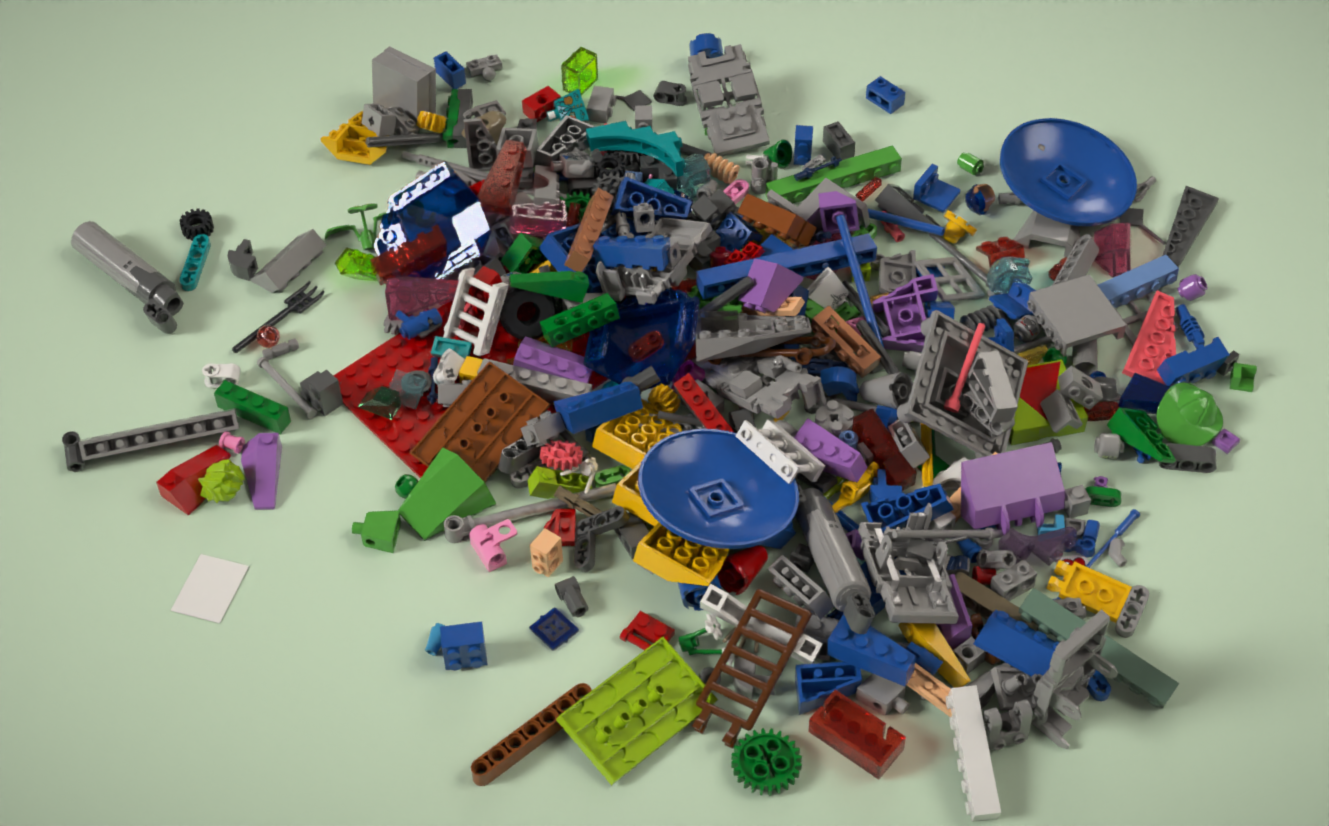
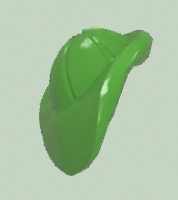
M1176 383L1166 391L1157 409L1156 417L1162 435L1173 444L1202 446L1214 439L1223 427V416L1213 396L1209 392L1201 390L1190 383Z

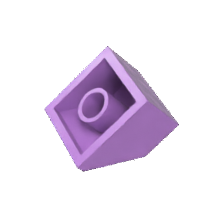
M837 191L818 193L823 232L829 231L831 234L840 233L836 217L839 215H845L849 231L860 230L856 200Z

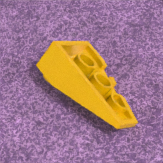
M900 623L898 625L909 644L913 642L919 647H924L939 660L943 661L938 672L954 688L964 687L971 681L935 623Z

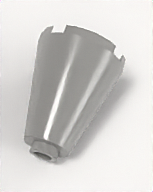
M897 372L864 381L859 388V393L863 400L897 410L900 405L908 402L913 380L909 374Z

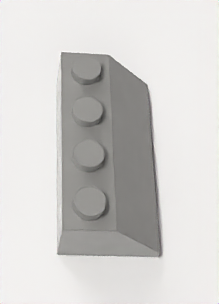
M311 229L298 235L250 280L271 293L277 290L280 292L288 286L287 282L290 279L292 281L300 275L299 271L302 268L304 270L311 265L312 262L310 260L319 257L323 253L322 249L327 245L315 230Z

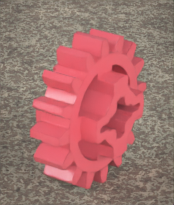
M551 440L550 444L546 443L544 446H541L540 459L542 464L547 463V467H554V470L561 468L562 471L565 469L572 470V466L577 468L578 464L582 463L583 451L580 450V446L575 447L576 443L571 444L567 440L565 442Z

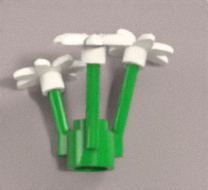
M706 614L708 620H705V628L679 636V645L682 652L688 651L690 656L694 654L723 653L725 648L696 649L699 646L698 636L704 633H713L716 640L718 636L720 638L723 637L720 629L721 624L718 623L715 615ZM733 653L731 654L729 660L727 661V662H729V666L732 665V662H733V660H734V654H733Z

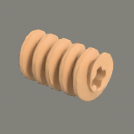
M710 153L705 154L700 165L701 171L718 178V180L726 184L734 182L740 169L739 165L734 166L733 162H729L728 159L723 160L722 156L717 157L716 153L711 154V156Z

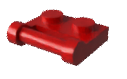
M640 610L628 627L623 629L620 639L624 642L629 641L637 647L646 650L651 644L633 635V633L652 643H655L661 637H664L669 642L675 635V629Z

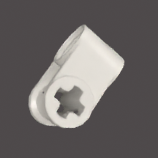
M451 348L447 349L433 374L434 382L438 385L443 383L445 379L456 380L465 359Z
M232 363L207 364L202 369L203 375L206 377L204 380L205 385L212 389L218 388L224 380L238 385L241 369L238 365Z

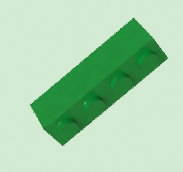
M224 380L214 392L218 408L223 410L236 408L237 416L281 435L291 423L288 407Z

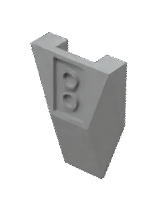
M738 313L736 316L719 314L717 317L700 315L698 318H695L697 362L756 353L810 333L811 325L809 318L802 315L784 317L748 315L746 313Z

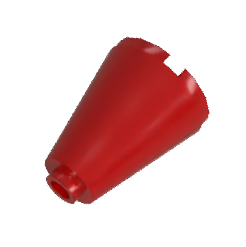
M757 545L728 555L718 573L721 587L729 593L735 592V595L745 592L768 561L766 549Z

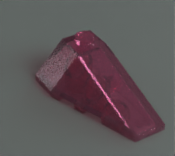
M406 276L387 279L385 297L390 321L400 320L395 316L399 310L410 317L417 311L429 310V307L435 304L443 305L453 301L459 281Z

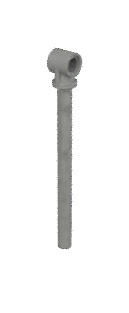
M613 483L590 489L588 494H585L584 491L577 492V494L586 502L614 495L616 484ZM553 498L473 519L471 515L464 518L456 515L449 516L444 521L445 538L450 543H459L465 536L470 535L471 530L478 525L485 524L487 527H490L507 519L514 521L554 511L555 509L566 508L568 504L558 498Z

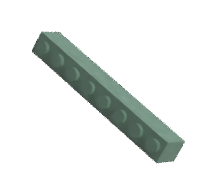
M1034 587L1019 607L1022 619L1029 623L1034 622L1039 626L1038 629L1047 635L1050 633L1055 636L1057 642L1068 640L1075 628H1081L1087 623ZM1105 635L1106 642L1101 657L1109 661L1117 669L1118 675L1113 679L1119 683L1123 681L1129 685V689L1137 695L1142 694L1147 697V701L1151 705L1163 708L1179 683Z

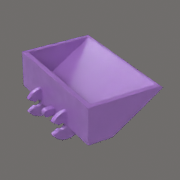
M1052 442L961 462V517L974 529L996 525L997 530H1002L1004 536L1010 531L1009 521L1015 520V526H1021L1022 518L1030 517L1031 523L1036 522V526L1039 528L1044 523L1043 513L1064 509L1065 490Z

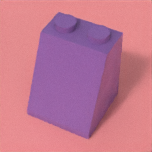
M754 259L748 273L754 285L742 293L738 300L745 303L744 307L750 310L755 309L762 313H766V311L775 312L803 281L804 277L777 263Z

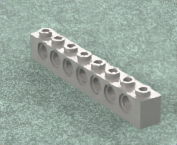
M236 408L81 439L78 443L82 460L85 461L239 429L240 426Z

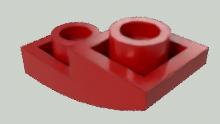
M750 241L742 251L735 249L724 263L727 265L759 258L765 251L763 247Z

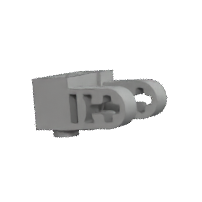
M1027 699L1015 702L1012 710L1001 714L996 707L984 711L983 721L989 750H1000L1007 745L1021 744L1028 739L1033 713Z

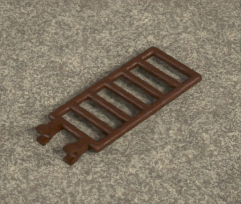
M762 589L755 591L696 701L697 707L702 709L699 717L692 725L696 732L703 734L711 715L714 714L732 723L722 742L725 743V746L733 749L741 729L752 730L812 616L809 610ZM764 599L802 616L797 627L756 610L760 600ZM751 617L791 634L792 636L787 646L746 628ZM741 635L782 653L778 663L774 664L736 646ZM733 653L772 671L767 683L727 665L726 663L731 654ZM724 672L762 690L757 702L716 683L720 674ZM713 690L753 709L747 721L706 702L711 691Z

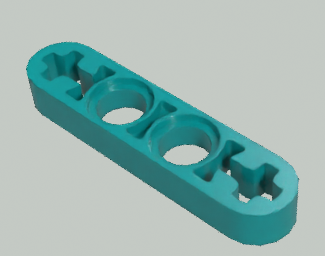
M205 234L194 237L179 280L184 291H192L198 285L211 247L209 237ZM196 254H201V255H202V256L199 257V258H194V257H193V256L196 255ZM197 267L195 271H189L190 268Z

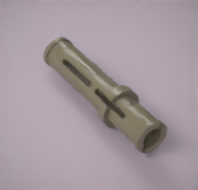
M561 485L554 494V497L567 503L569 508H575L587 517L603 512L581 499L579 494H573ZM603 519L600 524L603 525L606 519Z

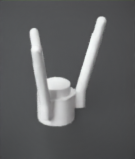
M595 457L586 459L577 468L568 469L561 472L560 475L565 476L575 471H580L582 475L589 476L584 491L585 494H588L595 478L594 472L598 468Z

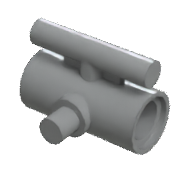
M758 157L752 161L751 190L754 193H765L766 183L777 180L778 164L776 162H772L771 170H768L769 163L767 159Z

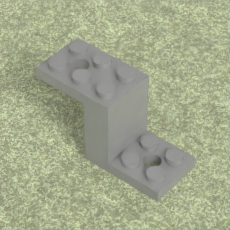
M827 178L798 207L772 189L767 193L768 203L792 212L817 227L812 237L823 228L818 193L837 191L856 200L859 225L867 228L870 224L867 204Z

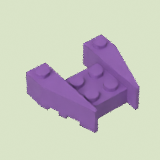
M934 274L914 278L910 283L902 287L900 286L892 293L872 302V308L875 313L884 311L887 326L890 329V336L882 338L884 349L922 352L926 339L920 328L922 321L926 319L922 303L937 300L938 289Z

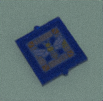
M555 607L544 616L541 615L540 619L529 626V629L552 651L556 650L564 642L567 643L568 639L579 631Z

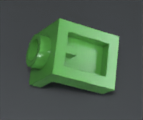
M848 302L834 310L845 322L858 318V315H860L854 305L851 307Z

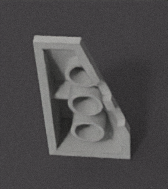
M464 119L469 168L483 172L502 170L503 166H498L497 145L482 119Z

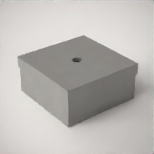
M390 46L372 59L373 104L379 103L386 109L400 106L416 125L420 111L436 114V68Z

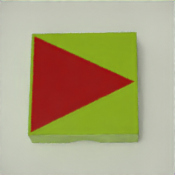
M1062 360L1027 366L1017 404L1018 408L1014 416L1015 424L1011 428L1009 436L1011 446L1038 441L1046 437H1060L1085 432L1088 416L1084 407L1073 399L1071 401L1083 425L1078 429L1067 425L1057 433L1052 430L1040 404L1057 389L1060 390L1058 377L1066 370Z

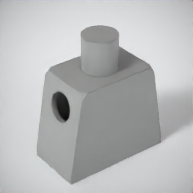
M873 673L857 687L856 700L882 715H887L893 708L903 714L910 705L903 699L906 690L905 686Z

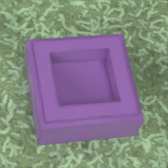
M1224 428L1213 439L1212 444L1228 454L1239 444L1240 438Z

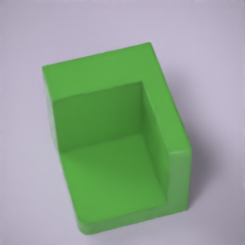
M1234 363L1230 374L1229 389L1252 392L1257 366Z

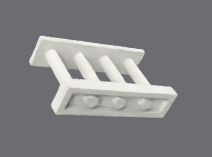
M468 268L462 270L459 274L457 290L448 322L444 327L443 337L450 339L457 335L474 344L473 354L482 356L490 352L509 285L501 282L490 286L474 278L475 269ZM470 285L489 293L488 303L469 295ZM466 302L484 310L483 321L463 311ZM461 319L479 327L478 338L459 329Z
M767 419L763 428L759 430L750 422L744 420L736 434V437L788 484L792 483L797 473H802L811 482H816L825 468V465L773 419Z

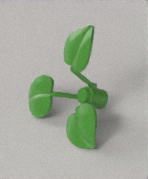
M371 203L351 207L347 210L348 213L361 212L364 226L361 236L355 225H341L328 229L325 233V240L337 232L353 230L358 237V241L361 242L363 250L377 248L375 240L377 238V221L390 218L404 220L403 212L393 210L373 217L374 227L372 233L371 230L367 229L364 211L376 209L378 205Z

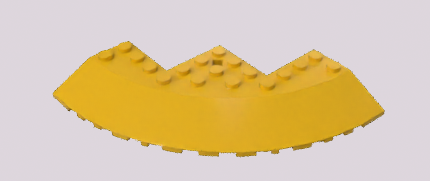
M641 398L642 409L600 425L596 429L592 444L593 448L632 469L616 485L612 503L623 507L626 511L654 526L638 543L633 562L667 581L709 586L719 573L729 549L700 545L676 535L653 517L640 496L638 474L644 456L660 440L675 434L670 429L676 428L682 432L681 426L678 423L673 424L671 421L658 419V416H649V413L658 414L654 406ZM660 420L662 424H656L654 421ZM663 428H667L666 432H662L661 430Z

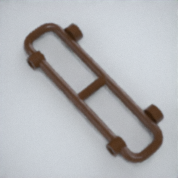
M817 332L813 337H796L778 345L811 344L814 347H819L821 344H827L820 349H771L772 347L756 353L732 357H776L782 355L784 357H795L798 363L806 365L812 357H820L830 353L835 347L836 341L834 338L825 337L822 333ZM723 358L708 361L713 365H718Z

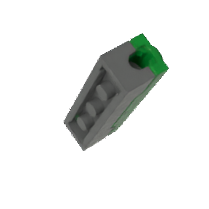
M452 89L451 96H448L449 107L446 108L448 119H446V131H443V140L447 142V148H467L466 138L461 133L464 130L465 118L463 113L473 108L472 89Z

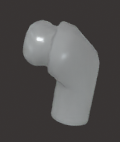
M782 355L776 356L773 360L775 368L779 369L782 367L796 373L802 370L800 363L794 362Z

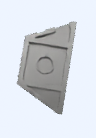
M911 250L909 254L901 255L899 253L892 257L880 259V293L888 292L890 294L896 288L902 287L916 278V266L914 265L916 261L915 250Z

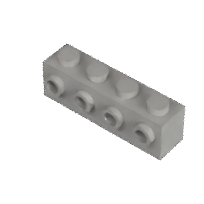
M780 556L768 568L775 577L773 582L780 589L784 587L783 591L790 598L794 596V601L800 607L803 606L804 609L809 610L812 615L815 614L820 620L834 608L832 600L826 592L785 556Z

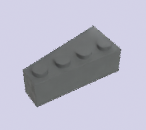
M566 115L536 150L534 167L535 165L551 167V161H559V154L572 152L575 147H579L577 140L580 137L587 139L586 129L595 126Z

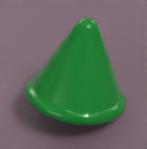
M783 139L764 150L763 154L768 156L771 162H776L778 168L784 169L790 164L793 151L791 144Z

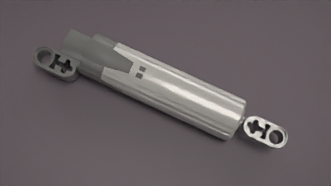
M796 481L799 491V503L795 517H797L832 603L839 611L844 612L852 631L857 634H866L875 616L869 601L871 590L831 503L828 499L824 498L822 492L815 488L802 490L800 484Z

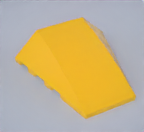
M363 111L350 118L347 124H341L337 131H330L328 137L323 136L320 138L321 142L337 159L370 165L386 153L387 146L367 147L365 143L366 138L379 136L362 124Z

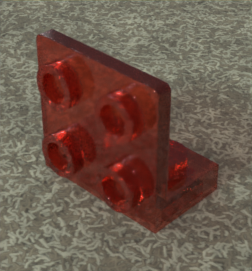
M1000 237L997 241H986L976 246V251L988 256L990 274L992 275L1026 266L1024 246L1008 237Z

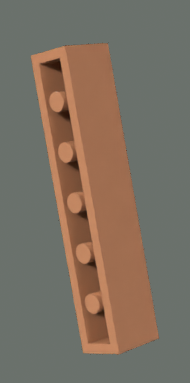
M598 187L587 205L564 264L574 271L582 272L592 256L593 244L600 235L614 197L609 192Z

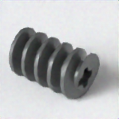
M989 305L986 308L963 315L960 318V323L976 331L979 323H983L986 326L984 330L989 331L990 328L994 329V326L997 325V319H1002L994 306Z

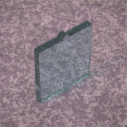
M396 369L393 380L389 383L390 388L386 399L416 410L420 397L423 396L422 392L427 380Z

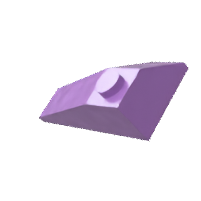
M259 433L243 445L241 463L255 510L275 509L282 453L279 433Z

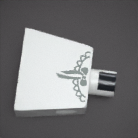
M829 267L807 288L809 290L808 297L824 308L830 306L834 310L836 307H840L845 302H848L845 299L849 294L848 290Z

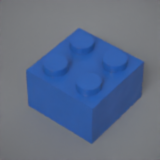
M482 621L440 627L446 670L456 671L461 668H479L488 665Z

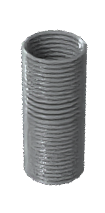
M1097 339L1072 346L1073 367L1088 376L1095 374L1098 369Z

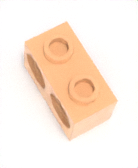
M544 528L530 544L532 568L538 574H544L549 577L563 562L561 537Z

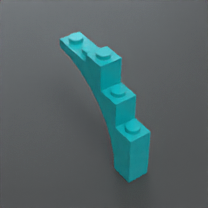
M626 121L586 129V137L591 152L599 149V151L623 150L646 154L665 163L672 169L676 177L684 176L683 168L686 165L684 158H681L680 152L683 144L681 137H678L675 131L657 135L656 132H653L651 126L632 129Z

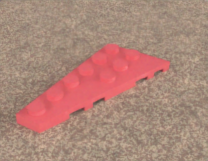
M1158 290L1156 291L1122 371V374L1165 393L1169 388H1167L1157 369L1165 359L1176 355L1173 319L1175 316L1174 297Z

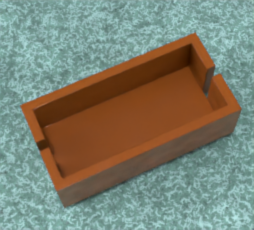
M748 193L737 212L743 216L742 220L750 224L753 222L752 226L759 230H764L765 228V232L773 235L778 234L777 237L784 241L790 239L789 242L797 247L800 244L807 247L817 227L800 216Z

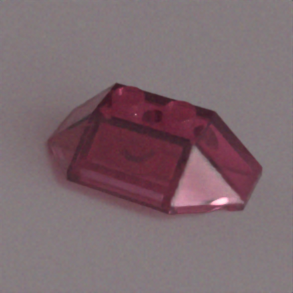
M1132 222L1112 223L1094 232V242L1099 248L1094 261L1107 271L1112 278L1131 270Z

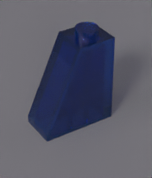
M1134 373L1120 397L1118 408L1141 410L1147 414H1157L1158 406L1170 387Z

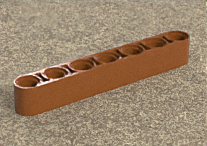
M585 683L575 685L474 760L471 765L474 783L478 786L488 785L560 731L563 727L556 719L566 711L562 709L570 708L581 699L580 696H585L591 692V687ZM497 758H503L500 761H495ZM479 771H486L483 774H478Z

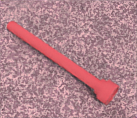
M979 323L976 328L953 394L945 401L943 408L950 412L958 413L961 407L959 398L986 327L983 323Z

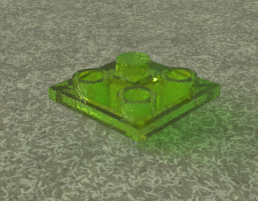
M346 247L335 261L337 269L343 276L385 282L387 280L382 268L377 263L376 257L370 253L366 254L358 249Z

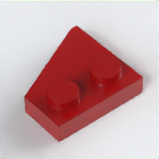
M555 509L551 519L544 526L545 529L561 537L562 546H575L576 509Z

